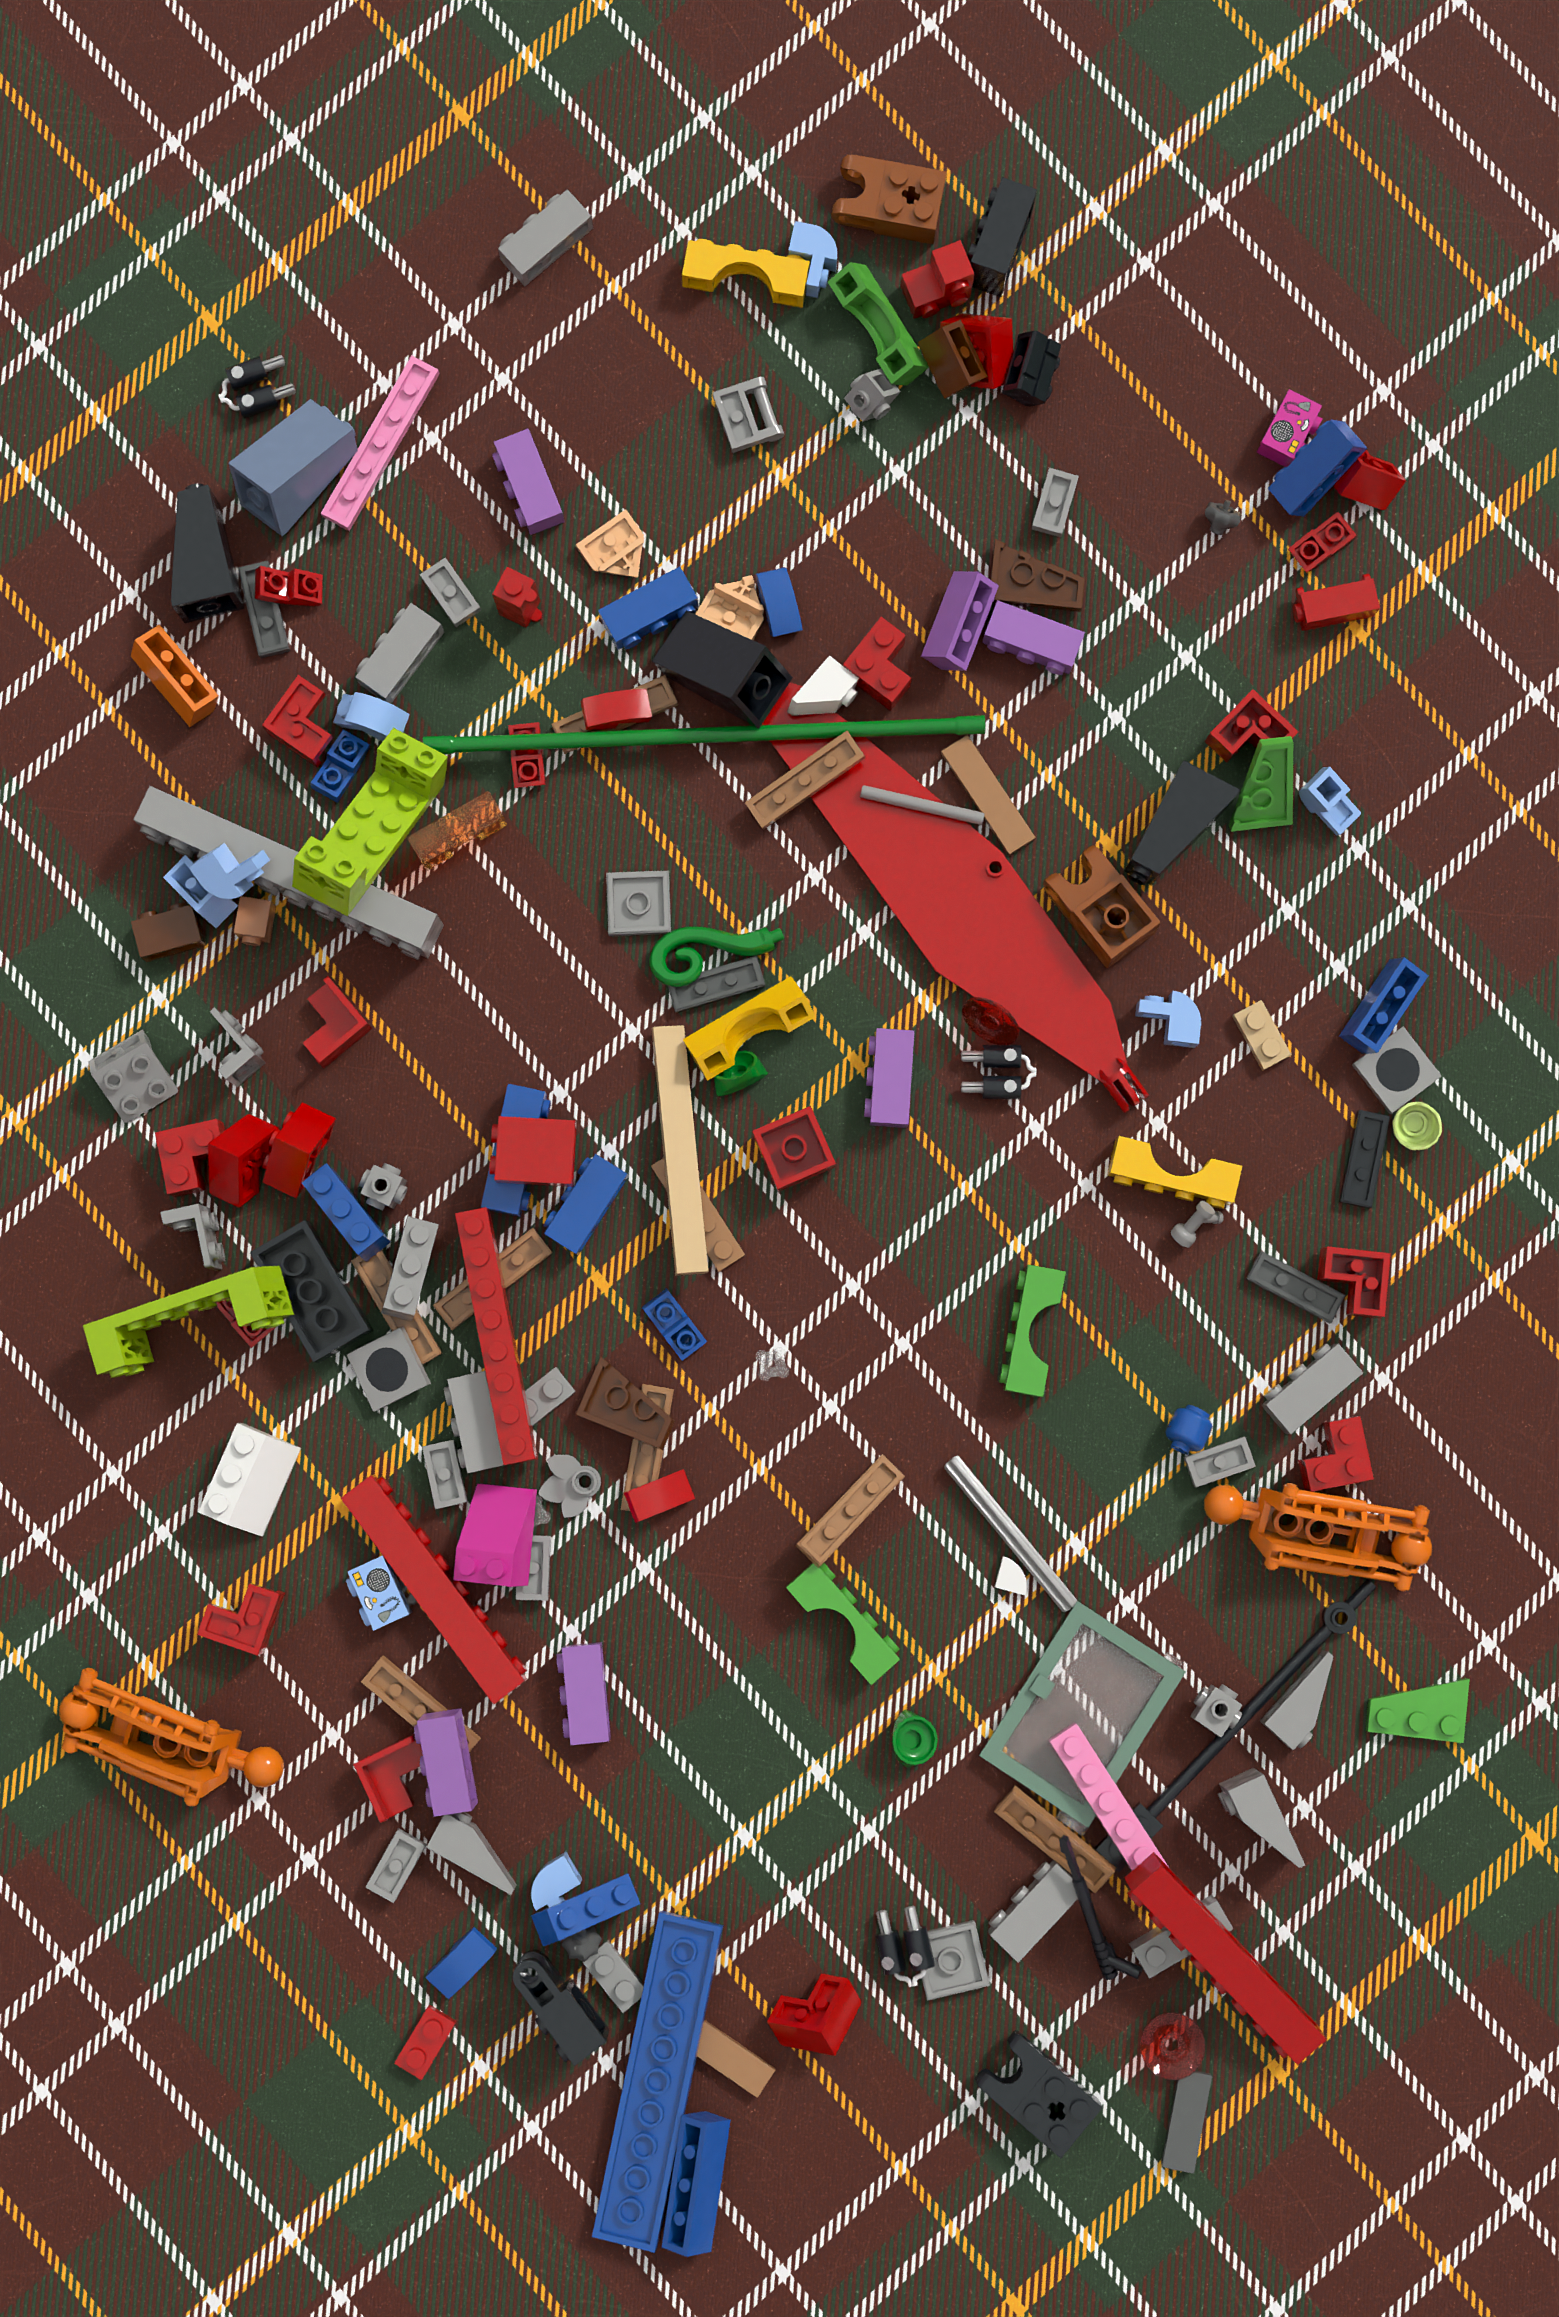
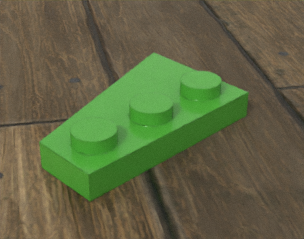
M1291 736L1259 740L1229 823L1231 832L1293 825L1294 742Z
M1464 1678L1444 1684H1435L1425 1688L1369 1698L1365 1731L1464 1743L1470 1679Z

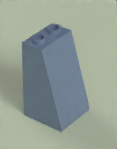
M311 399L228 463L240 505L281 536L286 534L358 451L355 441L356 433L353 427L348 422H342L335 417L327 407H321Z

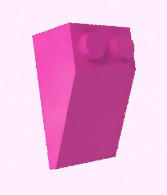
M477 1484L456 1547L453 1580L508 1587L528 1586L537 1489Z

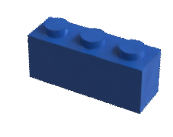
M1338 420L1327 421L1317 429L1316 436L1312 441L1302 446L1296 452L1295 459L1290 465L1284 467L1275 475V481L1268 489L1289 515L1305 516L1368 448L1346 422Z
M679 566L599 609L598 612L601 622L615 647L619 650L623 647L630 649L641 642V637L649 633L655 635L664 631L669 626V622L677 618L681 619L686 610L694 614L696 612L695 608L699 607L697 595Z
M1405 957L1390 959L1339 1037L1362 1054L1378 1053L1429 975Z
M597 1154L592 1159L587 1157L577 1172L581 1175L575 1186L566 1188L560 1199L564 1201L558 1213L553 1210L543 1225L547 1228L544 1233L547 1237L579 1256L629 1178L626 1172Z
M327 1163L302 1182L346 1241L364 1261L367 1262L391 1243L340 1176Z
M625 1874L535 1913L531 1917L542 1945L546 1946L640 1905V1901L629 1874Z

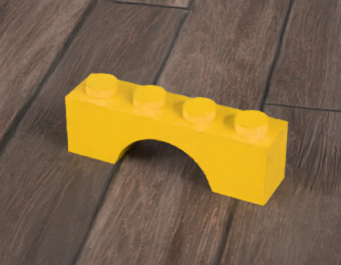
M706 239L688 240L682 271V284L686 288L713 292L717 285L725 278L735 274H749L757 277L767 286L773 303L803 308L810 261L804 260V258L798 255H788L787 257L774 255L773 252L764 249L757 250L756 252L744 250L743 247L735 244H728L727 246L715 245L712 241Z
M790 976L684 1038L683 1041L708 1081L735 1065V1055L738 1049L750 1037L773 1029L789 1033L816 1016L805 994Z
M1118 1136L1115 1139L1107 1176L1114 1177L1113 1182L1120 1185L1132 1186V1183L1136 1182L1144 1184V1190L1163 1194V1190L1176 1192L1175 1197L1178 1199L1193 1201L1194 1197L1205 1199L1212 1207L1224 1209L1225 1204L1231 1205L1235 1201L1242 1166L1210 1159L1196 1174L1175 1176L1164 1171L1156 1163L1151 1152L1150 1143Z

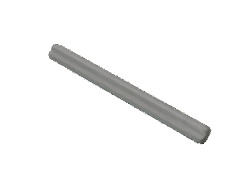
M955 1456L945 1464L944 1469L1061 1611L1066 1612L1070 1610L1077 1602L1074 1595L960 1457Z

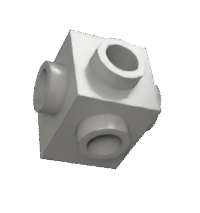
M882 368L858 376L850 384L851 390L844 399L850 405L853 414L863 422L873 418L879 420L891 410L890 403L901 391L896 385L890 383Z
M386 1163L383 1164L382 1168L373 1165L371 1170L367 1169L359 1184L363 1188L361 1194L368 1197L366 1204L382 1211L385 1206L394 1209L396 1204H401L408 1189L405 1186L407 1180L399 1176L401 1170ZM380 1180L387 1182V1187L383 1191L376 1189Z
M1211 1684L1208 1689L1203 1687L1196 1696L1194 1704L1197 1706L1190 1717L1222 1737L1228 1727L1233 1729L1240 1720L1242 1712L1239 1710L1242 1704L1235 1700L1238 1694L1227 1686L1221 1684L1218 1689ZM1221 1704V1709L1215 1713L1216 1705Z

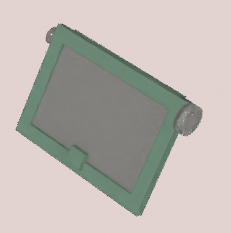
M1077 1601L979 1756L1059 1808L1060 1811L1055 1818L1083 1836L1096 1815L1048 1740L1074 1722L1077 1723L1116 1784L1186 1671L1180 1668L1183 1662L1168 1652L1164 1657Z

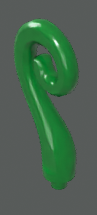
M683 927L667 933L656 942L649 958V967L656 979L664 985L684 987L692 984L700 977L703 969V959L696 950L690 947L680 948L675 951L676 960L681 962L687 961L690 963V967L684 972H673L666 965V957L673 949L681 945L697 943L712 946L739 956H758L775 950L774 943L784 940V936L780 928L769 932L767 927H763L745 934H733L706 927Z

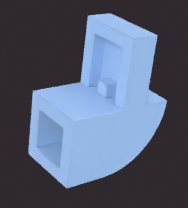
M795 221L789 246V255H798L804 258V260L810 261L806 296L818 298L820 288L826 289L829 271L836 272L837 247L832 236L823 228Z
M355 692L354 695L343 694L333 723L342 728L362 730L374 738L383 741L393 728L404 732L410 714L386 701Z
M1331 767L1321 768L1299 790V796L1310 813H1316L1335 835H1341L1362 814L1346 796L1350 791L1349 787Z
M223 843L189 866V869L208 893L222 899H234L242 896L253 886L251 881L264 873L261 868L270 859L265 851L261 850L239 864L226 844Z
M1172 991L1169 994L1168 1003L1164 1002V998L1160 996H1145V1000L1140 999L1138 1001L1135 1016L1166 1020L1164 1045L1195 1048L1199 1044L1201 1016L1196 1004L1188 996L1181 992Z
M567 1852L549 1861L537 1874L531 1891L532 1903L536 1911L545 1905L551 1907L565 1901L562 1895L581 1884L582 1877Z

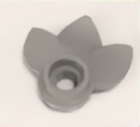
M552 1456L547 1459V1463L554 1475L542 1485L539 1495L550 1502L562 1503L561 1508L564 1518L579 1515L586 1509L589 1497L595 1495L600 1489V1474L591 1466H581L573 1456ZM584 1475L591 1478V1485L587 1488L582 1487L579 1482L580 1478Z

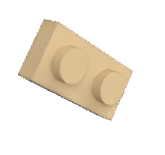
M1262 1000L1232 1016L1262 1071L1292 1055Z

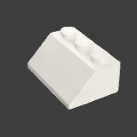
M237 1423L198 1512L229 1526L264 1536L301 1448L244 1423Z

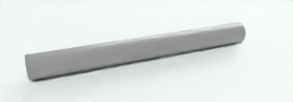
M865 785L862 787L860 796L861 798L982 825L985 814Z

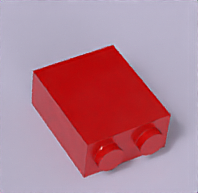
M499 1116L498 1124L492 1125L491 1141L492 1143H497L496 1156H490V1175H495L494 1180L497 1183L573 1187L576 1121Z

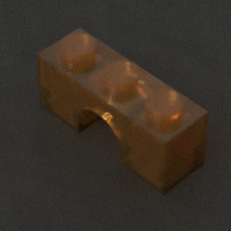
M487 791L413 833L407 839L425 870L428 871L451 858L453 851L462 844L475 838L482 840L507 826V823L490 792Z

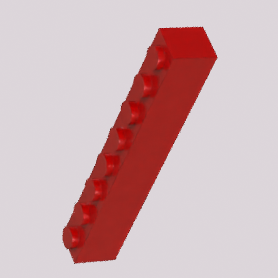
M487 1207L455 1213L503 1465L508 1466L537 1460L538 1456L491 1213Z
M370 1475L340 1499L494 1705L527 1679L524 1675L527 1671L525 1665L517 1656L512 1658L506 1651L507 1641L498 1630L492 1632L486 1624L489 1618L479 1604L473 1606L466 1596L470 1592L464 1583L453 1580L447 1571L451 1568L447 1560L441 1553L437 1555L433 1553L428 1546L432 1542L429 1536L421 1527L416 1530L409 1519L413 1516L402 1501L397 1504L390 1495L394 1490L383 1476L378 1479L376 1475Z
M1155 1852L1124 1877L1130 1888L1127 1894L1139 1908L1145 1905L1151 1911L1148 1913V1916L1160 1930L1166 1927L1171 1932L1169 1938L1180 1951L1186 1948L1192 1954L1189 1958L1201 1973L1207 1970L1213 1976L1210 1981L1223 1995L1228 1992L1233 1997L1231 2003L1242 2016L1248 2013L1254 2019L1251 2021L1254 2028L1262 2037L1269 2035L1274 2040L1271 2044L1282 2058L1285 2059L1289 2056L1298 2065L1327 2040L1318 2024Z

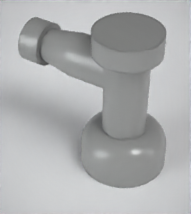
M1205 1201L1198 1203L1196 1206L1197 1211L1185 1224H1176L1171 1230L1172 1237L1180 1245L1187 1248L1191 1247L1196 1240L1195 1231L1202 1223H1222L1223 1214L1215 1211Z

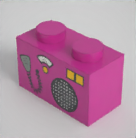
M1289 389L1257 453L1284 467H1288L1295 459L1296 452L1306 445L1304 440L1307 434L1310 433L1314 436L1323 419L1317 416L1322 405Z

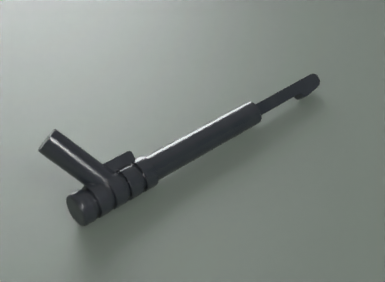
M1063 1835L1059 1840L1060 1850L1067 1859L1073 1877L1072 1883L1092 1939L1091 1944L1103 1978L1105 1980H1112L1118 1976V1971L1138 1980L1143 1967L1117 1956L1113 1944L1108 1943L1098 1920L1085 1878L1081 1875L1068 1836Z

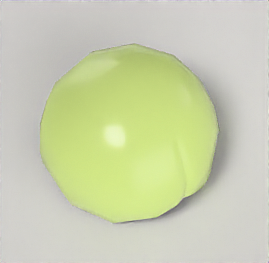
M1423 1102L1407 1103L1397 1110L1392 1121L1394 1136L1403 1146L1410 1150H1426L1437 1143L1442 1133V1122L1439 1114Z

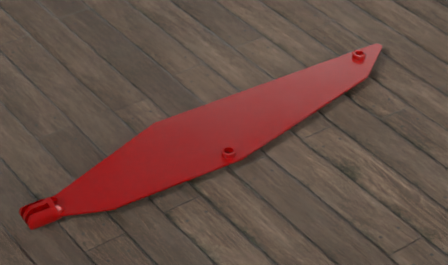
M789 683L762 725L847 721L838 713L792 716L788 713L791 700L803 686ZM852 737L866 758L810 798L934 970L1100 1081L1124 1113L1130 1110L1125 1099L1134 1107L1140 1103L1136 1092L1142 1099L1149 1097L1150 1095L1127 1065L1111 1002L1003 853L966 821L861 798L862 787L865 785L943 803L866 737ZM835 738L772 740L770 742L791 770ZM997 865L1000 867V872L993 873L989 867Z

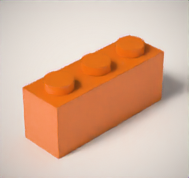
M160 624L134 640L131 653L132 659L189 727L214 712L219 695Z

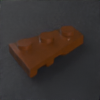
M995 539L991 581L999 585L993 603H997L998 600L1009 605L1081 612L1085 578L1054 564L1044 563L1031 557L1029 553L1022 550L1019 552L1006 546L1004 542Z
M600 1357L576 1415L663 1450L675 1420L610 1363Z

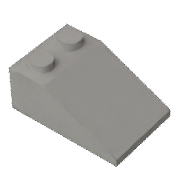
M1251 1768L1219 1783L1222 1792L1218 1794V1797L1226 1812L1228 1811L1231 1816L1235 1815L1296 1866L1299 1868L1305 1866L1264 1774L1255 1768Z

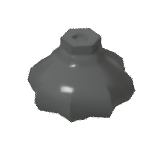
M1225 500L1224 504L1213 502L1207 504L1205 516L1211 524V532L1222 535L1226 529L1234 528L1240 523L1241 513L1230 507L1231 501Z
M593 1925L564 1938L561 1946L567 1951L569 1959L577 1958L585 1962L590 1956L598 1954V1946L602 1938L598 1935Z

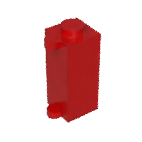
M506 567L492 593L498 613L527 628L530 621L539 622L543 617L542 612L537 609L541 601L535 580Z
M1370 574L1362 575V581L1308 592H1304L1303 587L1295 589L1297 599L1295 601L1296 604H1293V616L1296 623L1300 622L1302 631L1374 617L1380 609L1374 579H1371Z

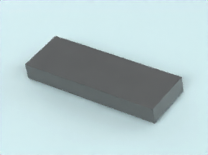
M268 561L238 568L260 659L290 652L279 603L255 599V570L259 566L271 568Z
M757 956L702 971L700 977L692 984L684 987L668 986L675 1013L766 986Z
M1262 1251L1258 1253L1245 1279L1329 1324L1332 1323L1346 1296Z
M1179 2067L1161 2160V2166L1164 2168L1194 2174L1212 2080L1210 2073Z

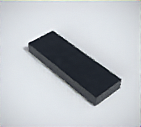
M1363 1110L1357 1111L1339 1199L1340 1203L1367 1209L1372 1208L1390 1116Z

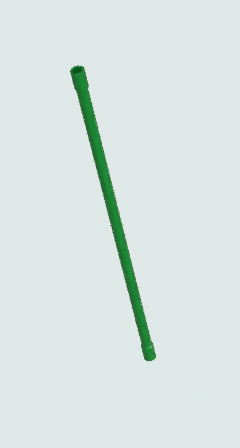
M985 715L937 719L761 725L759 729L754 726L465 737H453L450 735L423 736V743L444 755L459 752L837 738L845 731H848L851 737L929 734L970 735L985 734L986 724Z

